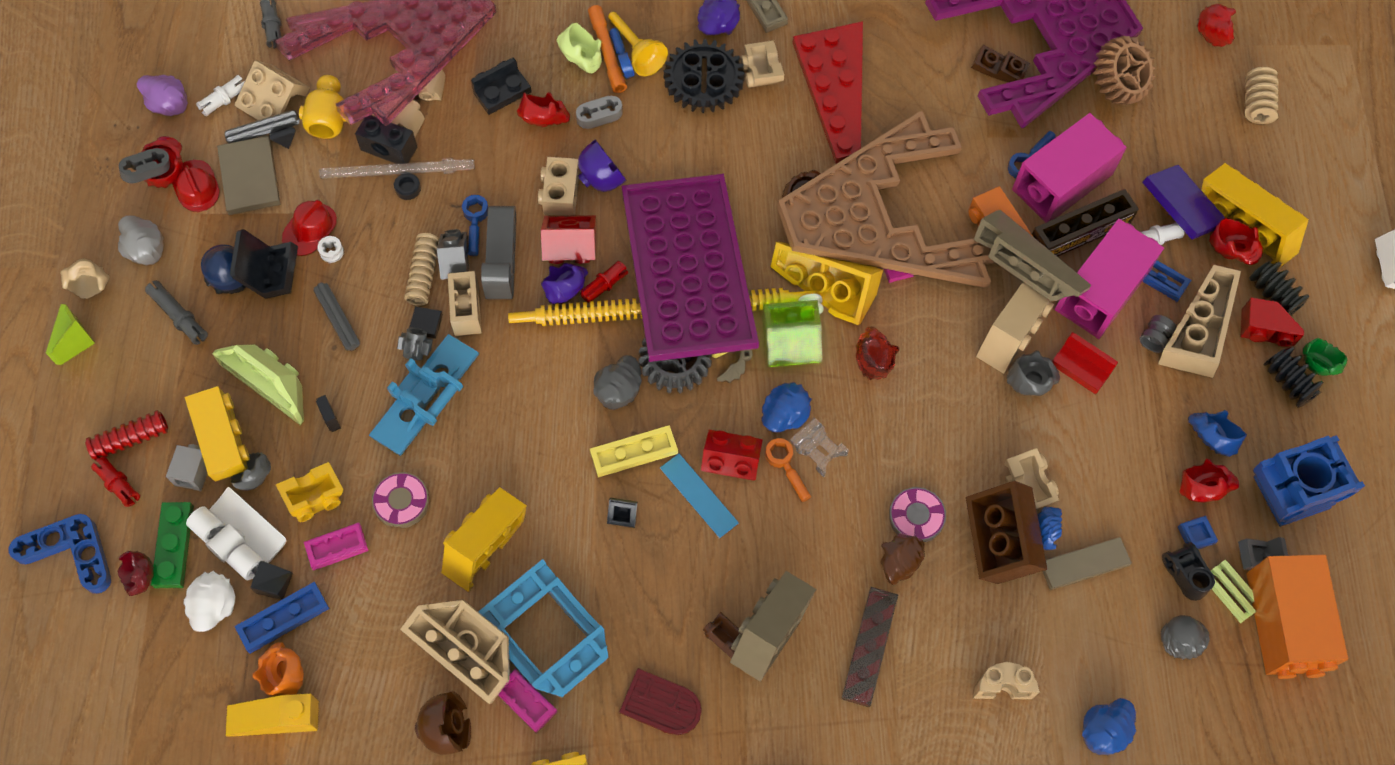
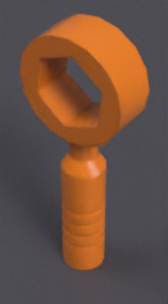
M782 438L771 440L765 452L767 462L773 467H784L786 476L801 502L807 501L811 498V495L797 471L789 464L793 457L792 445L789 441ZM775 446L785 448L787 456L784 459L773 458L771 451Z

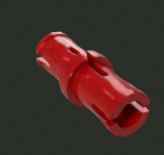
M107 457L98 458L96 461L101 467L93 463L91 469L104 481V487L108 491L113 492L125 507L134 505L135 502L131 497L133 496L138 501L140 494L127 482V476L121 471H117Z

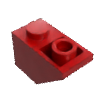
M1251 297L1242 308L1241 338H1247L1253 342L1276 343L1281 347L1295 346L1304 336L1302 327L1278 302Z

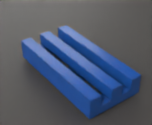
M1157 260L1153 267L1162 273H1156L1151 270L1143 282L1178 302L1190 284L1191 279ZM1164 274L1182 284V286L1180 287L1179 285L1168 280L1167 276H1165Z

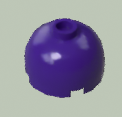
M596 139L581 151L578 157V167L581 173L578 177L587 188L591 185L597 191L607 192L612 191L627 181Z

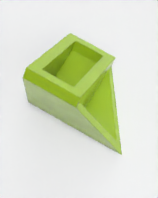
M66 304L60 305L46 350V354L57 365L64 364L95 344Z

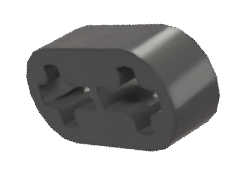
M154 148L125 157L119 162L120 177L123 181L133 184L162 175L170 168L169 155L163 149ZM128 168H132L133 170H136V171H135V172H131V170H129Z

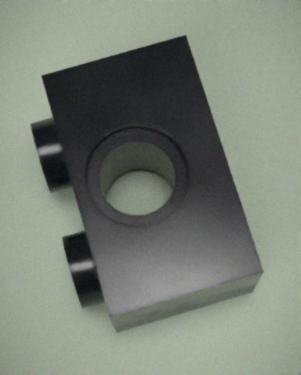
M366 114L355 132L361 151L403 167H407L418 148L412 130Z

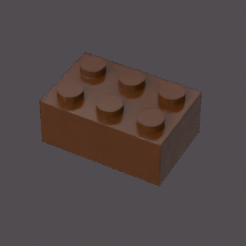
M1014 480L965 497L980 580L1001 584L1048 570L1032 487Z

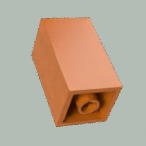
M1326 555L1268 556L1246 573L1248 585L1252 589L1254 596L1252 606L1256 610L1254 616L1266 675H1277L1278 679L1294 678L1297 676L1296 674H1306L1307 678H1318L1325 676L1326 671L1337 670L1339 664L1349 660Z

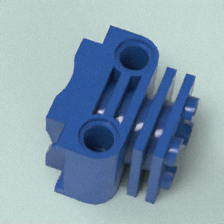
M1328 435L1305 445L1279 452L1273 458L1261 461L1253 469L1254 479L1280 527L1329 510L1337 502L1355 495L1365 487L1363 481L1359 482L1337 443L1339 441L1337 435L1333 437Z

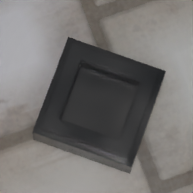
M415 306L409 328L423 329L427 331V337L436 339L443 316L442 311Z
M326 395L317 398V406L329 431L334 432L341 429Z

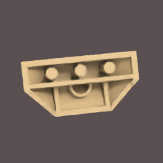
M464 600L418 605L400 629L489 704H492L510 680L509 637Z

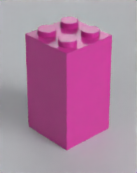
M1089 113L1026 159L1021 165L1012 190L1041 219L1049 222L1111 177L1127 147L1119 137L1114 136L1104 126L1102 121Z
M1118 219L1077 272L1091 284L1090 289L1080 296L1075 297L1074 295L1060 299L1055 311L1100 339L1149 274L1164 247L1155 239L1147 237L1136 230L1133 225Z

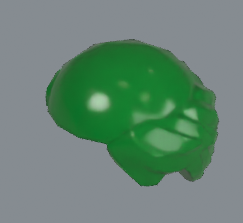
M1316 338L1303 346L1304 362L1309 364L1308 369L1312 373L1315 372L1320 376L1338 375L1343 372L1348 358L1338 347H1333V344L1321 338Z

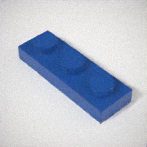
M313 582L234 627L247 652L251 654L330 608L319 587Z

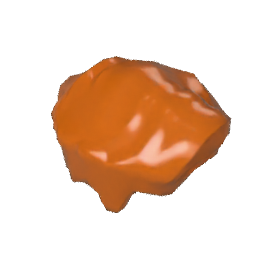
M277 642L271 645L259 658L258 670L252 676L259 682L260 689L265 694L275 697L297 694L302 687L304 673L300 657L292 649L286 648L283 642Z

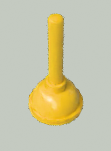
M611 12L608 15V19L632 45L631 58L633 70L640 76H650L660 70L668 57L667 47L657 40L639 39L616 12Z

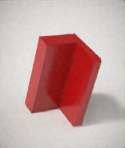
M1073 332L1052 360L1059 371L1095 395L1118 364V361Z

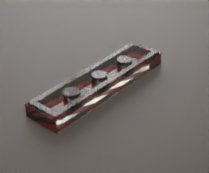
M870 587L841 697L842 700L870 708L898 594Z

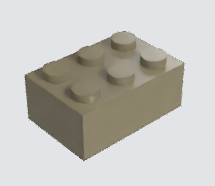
M785 571L780 580L774 578L766 591L768 596L765 598L761 597L752 611L754 614L751 618L747 616L738 631L740 634L731 646V649L735 652L730 663L761 682L800 624L816 589L788 571Z

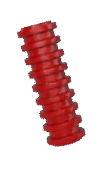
M156 410L154 415L146 414L144 419L139 417L136 422L131 420L128 425L123 423L118 429L113 427L111 432L106 430L103 431V435L95 434L93 439L88 437L86 438L85 445L90 457L96 461L101 456L108 457L109 453L116 454L119 449L124 451L126 446L134 447L136 442L141 444L144 439L149 441L151 436L159 437L161 432L167 434L168 425L163 414Z

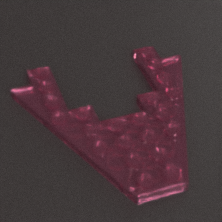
M373 0L363 3L355 1L348 6L287 18L288 27L293 32L287 33L275 40L278 50L290 61L353 29L366 41L388 30L407 48L389 57L391 65L398 73L392 74L390 77L335 104L338 113L350 125L374 114L387 126L497 11L495 4L491 0Z

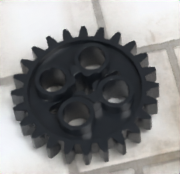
M695 39L693 46L685 42L684 50L677 47L676 55H669V61L665 62L664 70L665 88H668L669 96L674 95L675 103L682 100V108L691 105V110L694 112L697 107H700L701 112L704 113L706 107H709L712 112H715V106L718 105L721 109H724L725 102L733 104V97H739V90H743L744 65L740 64V56H734L733 49L726 51V44L717 47V41L714 40L711 45H708L707 40L704 39L703 43L699 45ZM704 58L707 59L706 93L701 92L702 59Z

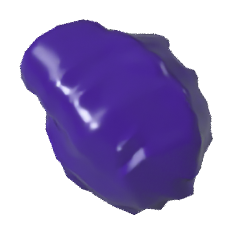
M705 0L703 5L700 6L697 16L699 22L698 29L707 35H718L720 33L730 35L740 20V4L736 0Z
M569 263L563 264L560 268L550 266L549 275L541 282L549 303H566L576 296L584 287L588 270Z

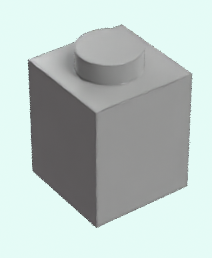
M189 444L188 447L177 445L166 477L174 486L202 491L208 473L200 447L194 444Z

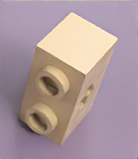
M475 271L449 273L450 322L454 335L481 334L479 285Z

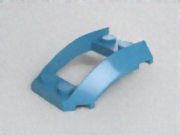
M543 559L478 611L509 637V659L535 689L563 697L608 659L605 629L577 601ZM549 593L587 637L542 674L506 632L505 628Z

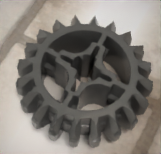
M645 338L642 341L643 347L639 349V356H641L639 365L643 367L642 375L648 376L649 384L657 382L656 388L658 390L666 386L669 394L672 392V388H677L678 393L681 394L684 386L691 391L693 389V382L700 385L702 377H707L708 375L707 368H710L712 364L710 359L712 354L697 356V361L689 370H686V363L691 361V357L680 358V363L678 359L649 362Z

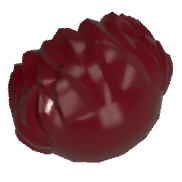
M127 551L120 555L119 560L122 561V564L117 571L124 590L129 596L147 591L149 583L154 576V567L150 558L139 551Z

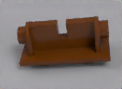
M720 612L713 622H709L704 627L703 631L707 639L709 638L732 659L735 651L731 649V646L740 634L738 632L739 628Z

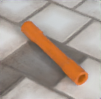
M600 5L591 6L588 9V14L597 39H600L602 42L601 51L614 93L624 92L627 89V85L607 30V22L602 7Z

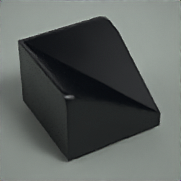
M260 561L250 588L256 594L282 600L293 573Z

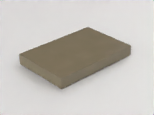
M269 136L217 146L228 215L281 205Z

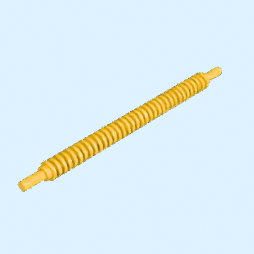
M771 288V294L769 289H764L763 294L762 289H757V295L755 290H750L749 298L752 311H756V305H758L759 310H763V305H765L766 310H770V304H772L773 309H777V304H779L780 309H784V306H790V303L798 302L800 297L806 294H816L815 290L789 292V290L778 288L777 293L776 288ZM632 298V304H629V299H625V304H622V299H618V305H615V300H611V305H608V300H604V306H601V301H597V306H594V301H590V307H587V302H583V307H580V302H576V308H573V303H569V308H566V303H562V309H559V304H555V309H552V304H548V310H545V305H541V308H535V311L508 313L509 323L536 321V324H542V326H546V321H549V326H553V320H556V325H560V320L563 319V325H567V319H570V324H575L574 319L577 318V323L580 324L582 323L581 318H584V323H589L588 318L591 317V322L594 323L596 322L595 317H598L599 322H603L602 317L605 316V320L608 322L610 321L609 316H612L613 321H617L616 316L619 315L621 321L623 320V315H626L627 320H631V314H633L634 320L638 319L637 314H640L641 319L642 315L640 302L636 303V298Z

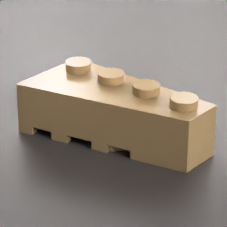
M1213 265L1196 297L1188 307L1186 314L1164 348L1159 365L1211 378L1214 377L1220 363L1241 271Z
M1022 282L993 323L976 357L1004 374L1018 351L1025 350L1032 338L1029 336L1030 333L1035 334L1043 322L1040 318L1048 316L1054 303L1025 282Z

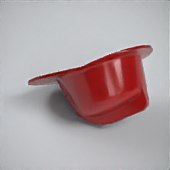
M193 159L185 161L183 163V171L177 176V180L172 183L179 202L189 211H206L213 207L219 198L220 190L214 173L208 163L202 160Z
M318 199L301 203L295 209L293 218L282 233V243L293 242L297 245V256H306L315 252L318 249L319 241L328 236L336 226L337 216L334 210L322 204Z

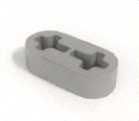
M611 95L583 103L576 110L577 123L582 128L591 129L614 122L622 116V102L618 97ZM608 106H612V108L615 109V110H614V111H611V110H610L609 108H607V107H608ZM588 113V115L591 116V118L587 119V117L584 116V114Z

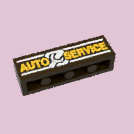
M1123 189L1035 227L1032 235L1058 257L1106 236L1118 219L1131 224L1139 209L1126 189Z

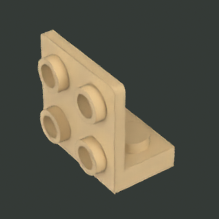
M255 60L238 95L235 106L255 119L261 120L284 113L290 98L295 97L296 94L307 96L310 87L272 64Z

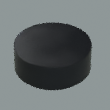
M401 174L394 181L395 192L401 199H414L421 191L419 179L414 174Z

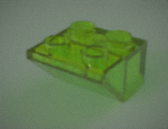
M818 300L764 304L762 324L768 367L822 363L821 321Z

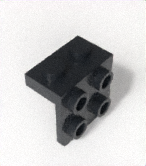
M245 229L238 230L230 275L233 279L265 299L290 294L298 246L293 242L269 246Z

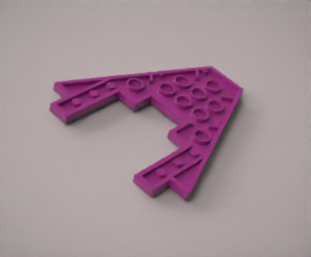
M1126 0L925 1L935 21L997 6L1002 7L1011 24L1030 19L1034 20L1051 51L1036 54L1033 59L1041 75L981 89L977 96L988 116L1011 110L1021 128H1025L1097 70L1093 63L1098 60L1096 53L1101 51V46L1111 39L1121 36L1138 37L1143 30L1142 25Z

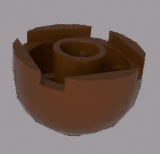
M454 691L436 695L426 701L419 711L415 732L424 746L433 753L440 755L453 754L463 751L462 749L468 748L470 744L471 722L470 718L464 721L462 710L467 709L461 696Z

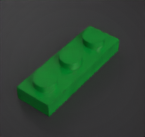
M162 502L153 565L154 576L151 580V586L154 588H184L191 532L186 522L193 513L194 508L191 502Z

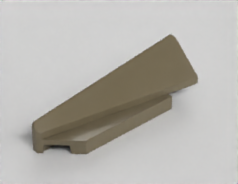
M997 210L981 219L973 240L991 248L988 256L991 260L1049 300L1055 301L1074 295L1077 297L1090 289V283L1001 210Z

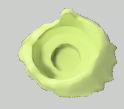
M572 23L558 36V46L568 61L575 63L587 73H594L602 63L600 51L602 42L600 39L595 40L593 35L588 33L578 23Z

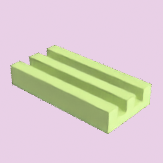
M1225 559L1214 567L1211 572L1221 581L1246 612L1243 613L1216 580L1212 590L1237 620L1242 623L1253 615L1256 610L1221 570L1228 575L1251 603L1254 602L1253 591Z

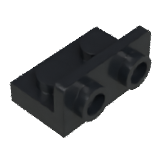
M514 57L500 62L497 66L486 72H481L471 79L473 93L488 115L522 98L524 93H532L531 86L518 70L517 61Z

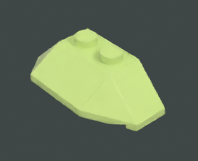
M234 345L216 349L212 353L219 365L299 425L304 422L302 384L297 377L299 375L298 371L290 364L282 365L278 362L279 358L271 350L266 348L263 351L256 345Z

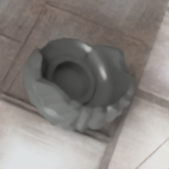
M262 452L249 454L250 460L246 461L248 469L231 476L232 480L230 482L235 488L247 491L263 484L271 470V463Z
M1179 615L1166 623L1161 630L1160 636L1165 651L1170 656L1182 660L1186 658L1191 660L1200 656L1207 649L1210 641L1207 628L1198 620L1186 615Z

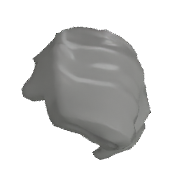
M127 215L122 217L118 223L121 233L118 242L120 254L138 264L153 265L158 262L164 247V237L159 231L158 226L150 220H144L136 216Z

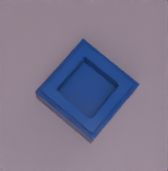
M1206 515L1181 523L1178 526L1184 542H1192L1198 550L1218 542Z

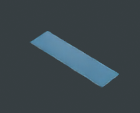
M677 454L660 467L663 473L719 538L739 524L680 454Z

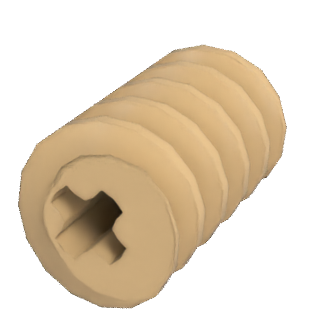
M1257 67L1248 72L1245 77V117L1252 123L1269 124L1278 119V72L1271 67Z

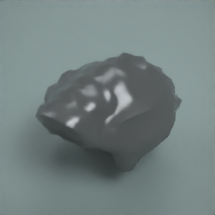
M1036 350L1031 354H1022L1021 357L1017 358L1012 367L1009 368L1006 378L1007 383L1013 387L1014 391L1023 395L1042 396L1050 391L1053 385L1059 383L1060 375L1052 360L1042 357L1040 352Z
M629 355L622 356L616 364H610L596 372L593 392L605 408L615 410L634 401L642 383V378L640 377L642 374L641 368L636 358Z

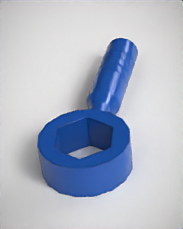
M613 28L609 31L615 51L618 54L617 56L625 79L635 76L628 53L625 52L626 49L619 30Z
M1048 131L1030 150L1029 154H1014L1008 163L1009 174L1017 178L1019 170L1014 163L1024 162L1055 139V133Z
M470 195L463 201L462 210L465 218L471 222L469 227L468 255L477 256L479 253L480 231L478 222L488 216V204L484 197ZM477 203L482 206V211L471 213L468 210L469 206Z

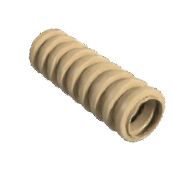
M431 233L418 234L415 250L413 251L414 256L410 266L408 286L406 287L407 293L404 298L408 303L416 306L426 305L429 301V289L432 286V275L436 265L435 260L437 259V246L439 238Z

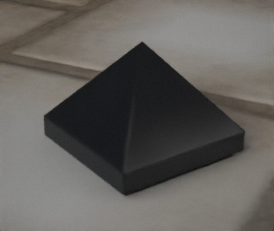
M291 126L269 134V137L272 141L289 149L296 132L295 127Z
M610 498L607 524L635 528L638 502Z

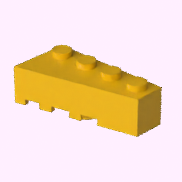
M1226 163L1203 179L1201 191L1225 218L1229 217L1230 219L1248 224L1251 228H1258L1263 252L1273 259L1272 264L1281 262L1282 264L1279 267L1281 268L1299 253L1309 221L1302 213L1294 210L1280 198L1273 196L1259 184L1254 183Z

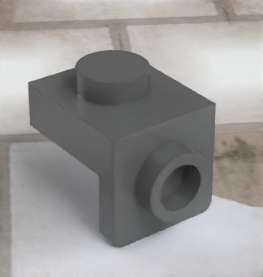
M1278 537L1270 541L1244 539L1238 542L1243 569L1251 570L1268 556H1288L1285 538Z

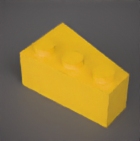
M219 386L186 396V404L208 476L216 482L248 469L246 461H249L250 457L245 444L242 445L240 435L242 431L238 420L235 418L234 405L229 393L225 394Z
M500 487L492 495H486L475 513L470 512L464 518L462 526L457 531L453 530L446 536L443 542L445 547L441 573L469 592L474 586L472 583L474 575L480 568L486 570L491 563L487 559L498 547L503 549L524 522L527 505Z

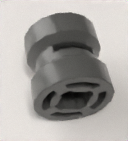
M1155 315L1148 323L1149 329L1144 330L1139 339L1146 349L1161 353L1168 343L1167 339L1173 336L1176 325L1165 316Z

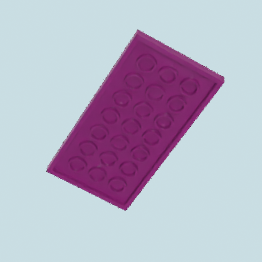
M724 174L622 185V196L649 362L758 349L759 341Z

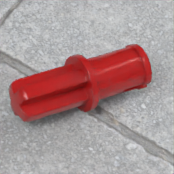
M617 261L603 273H598L596 279L581 290V297L585 302L590 303V301L596 299L604 291L612 290V286L628 275L626 266L621 261Z

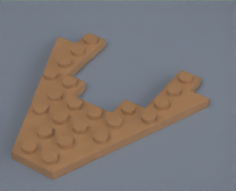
M923 111L916 113L786 195L777 203V209L792 251L983 288L988 287L991 283L985 265L996 263L988 257L991 248L973 239L926 247L917 224L899 228L892 227L878 189L898 186L900 179L894 164L959 154L962 149L954 127L930 131Z

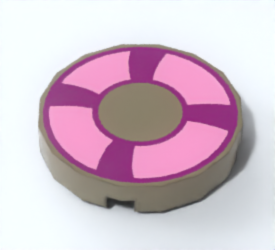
M393 473L383 478L376 485L372 495V507L376 516L385 525L390 527L408 528L418 523L428 510L429 493L422 480L410 473Z

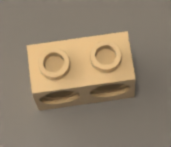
M547 157L546 167L541 169V182H544V187L539 189L538 204L542 205L544 215H575L579 184L578 175L580 174L578 159Z

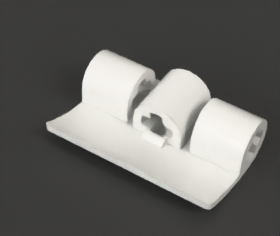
M230 487L226 488L210 509H207L205 506L196 509L186 522V525L206 543L208 549L222 562L226 561L247 581L254 578L260 561L270 563L287 542L286 538Z

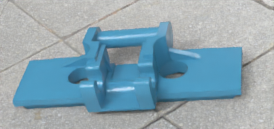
M448 334L422 368L416 364L415 360L410 358L405 364L409 374L399 386L392 381L387 387L391 396L397 400L375 426L369 437L401 456L424 425L428 423L434 426L437 422L436 417L456 391H461L464 386L459 380L478 357L479 352ZM438 368H446L449 370L448 373H446L445 371L436 373L435 371ZM441 387H446L429 410L425 411L424 408L433 399ZM406 410H413L415 415L412 421L405 422L401 420L402 413Z

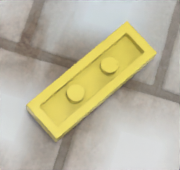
M670 425L590 448V454L599 478L678 454V448Z

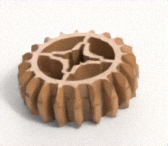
M1121 36L1113 38L1101 46V51L1096 53L1098 60L1093 64L1097 67V70L1093 74L1097 75L1098 80L1095 84H1100L1099 92L1105 93V99L1112 100L1113 104L1128 105L1139 102L1142 98L1149 95L1148 90L1153 88L1151 81L1156 79L1153 75V70L1156 67L1152 66L1154 58L1149 56L1150 49L1144 48L1145 43L1138 41L1137 37Z

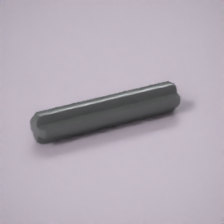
M290 110L226 130L224 134L228 143L244 141L298 125L300 119L295 110Z
M321 282L314 287V293L345 350L354 351L360 346V341L329 285Z

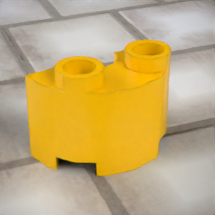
M329 462L311 469L303 477H292L275 484L290 514L296 517L299 522L311 519L315 513L324 509L329 511L338 507L341 504L339 497L344 490Z

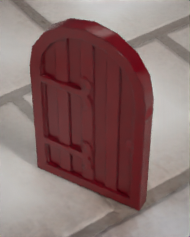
M637 669L619 711L622 715L673 735H683L693 730L700 721L702 712L700 701L695 693L684 686L641 669Z

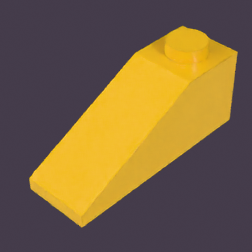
M295 694L227 705L225 736L318 731L319 701L312 694Z

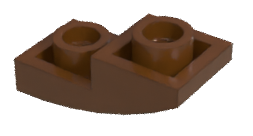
M983 44L971 68L995 79L1013 82L1024 79L1030 63L1011 52L1004 56Z

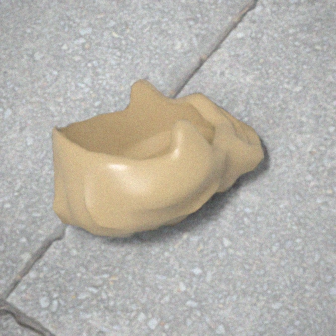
M79 259L71 266L60 271L62 288L68 289L75 295L80 296V298L86 299L101 293L110 278V275L104 272L103 267H99L88 259Z

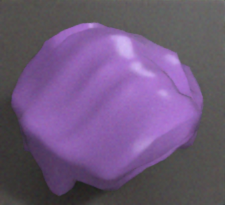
M145 75L138 79L137 88L143 95L145 107L151 112L172 116L181 114L186 110L188 104L187 95L179 79L166 75Z

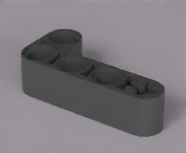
M515 206L488 207L485 263H482L481 267L482 287L486 299H513Z

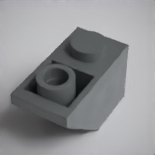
M458 229L445 231V234L440 235L437 246L440 279H448L449 273L469 272L467 232H460Z

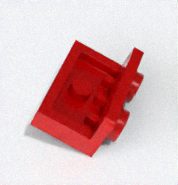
M709 429L703 450L701 470L703 472L754 481L756 480L763 439Z

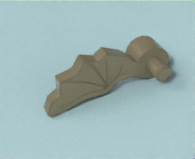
M742 350L738 362L731 364L727 371L717 378V381L731 383L734 379H740V375L745 372V361H749L752 358V350Z

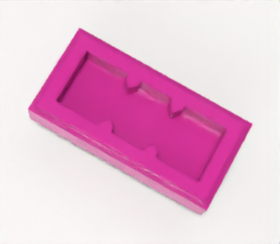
M359 522L304 542L313 571L369 551Z
M516 669L510 673V680L498 694L535 733L558 712Z

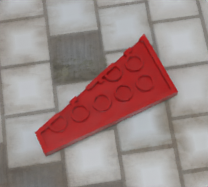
M863 21L793 36L792 40L835 164L861 149Z

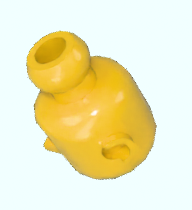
M323 75L318 79L317 89L307 95L304 105H301L299 109V117L302 119V126L305 131L320 139L337 137L343 129L344 121H346V112H348L345 100L338 94L341 90V83L332 75Z

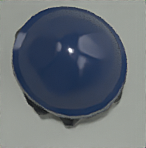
M217 245L205 252L201 260L204 281L208 287H214L216 294H234L247 288L230 275L234 247L230 245Z

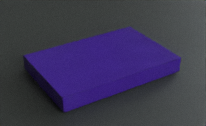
M1179 165L1149 175L1142 182L1192 240L1214 231L1220 220L1225 218Z

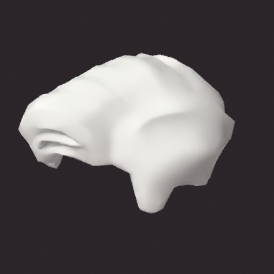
M214 571L210 573L204 572L201 576L196 577L188 587L186 598L184 599L185 614L189 618V623L193 630L198 632L209 631L219 621L232 614L236 596L230 584V579H227L223 574L219 575Z

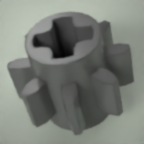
M408 328L406 333L402 332L401 336H399L397 349L403 350V357L406 359L422 360L423 355L428 356L429 352H431L433 339L426 338L427 331L423 329Z

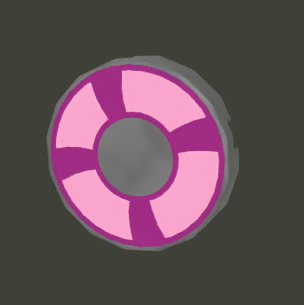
M912 487L903 490L895 496L889 509L890 524L897 535L904 533L923 539L924 542L932 541L938 536L946 522V510L942 500L934 492L925 488Z

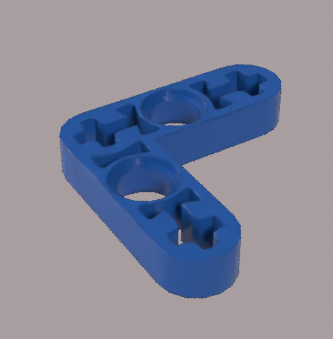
M77 514L18 536L9 545L10 556L20 564L25 565L71 548L80 583L85 589L91 593L98 594L107 590L111 583V574L97 526L92 519L84 514ZM83 523L86 525L83 528L84 536L88 539L83 540L82 535L77 532L79 524ZM51 533H59L60 539L57 544L47 546V537ZM24 545H27L30 548L26 549V554L23 556L19 552L23 551ZM87 547H95L96 552L93 558L86 561L82 560L81 554L83 550ZM92 567L101 576L98 578V584L96 585L90 582L94 580L93 572L89 569Z

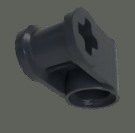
M1192 542L1184 543L1183 548L1172 553L1169 551L1163 553L1162 561L1165 568L1173 576L1186 598L1194 601L1201 600L1214 587L1215 577ZM1193 579L1198 580L1203 588L1197 587L1193 583Z

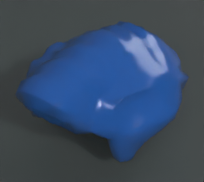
M795 382L784 383L772 389L771 393L766 396L762 407V423L767 430L783 432L787 429H798L807 421L810 416V402L812 398L809 397L808 391L804 390L802 384L797 385Z
M1223 410L1216 414H1209L1207 412L1191 414L1188 417V422L1206 446L1215 450L1216 454L1231 457L1238 454V450L1247 434L1227 418L1228 411Z
M1119 698L1109 705H1096L1090 708L1084 716L1082 734L1087 748L1098 755H1110L1125 750L1132 743L1136 733V711L1134 705L1129 700Z

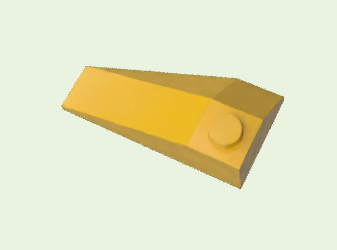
M779 241L776 242L770 266L790 283L798 285L804 291L815 290L816 294L822 296L821 304L834 317L856 325L861 324L874 301L883 273V269L795 252L792 251L790 244Z

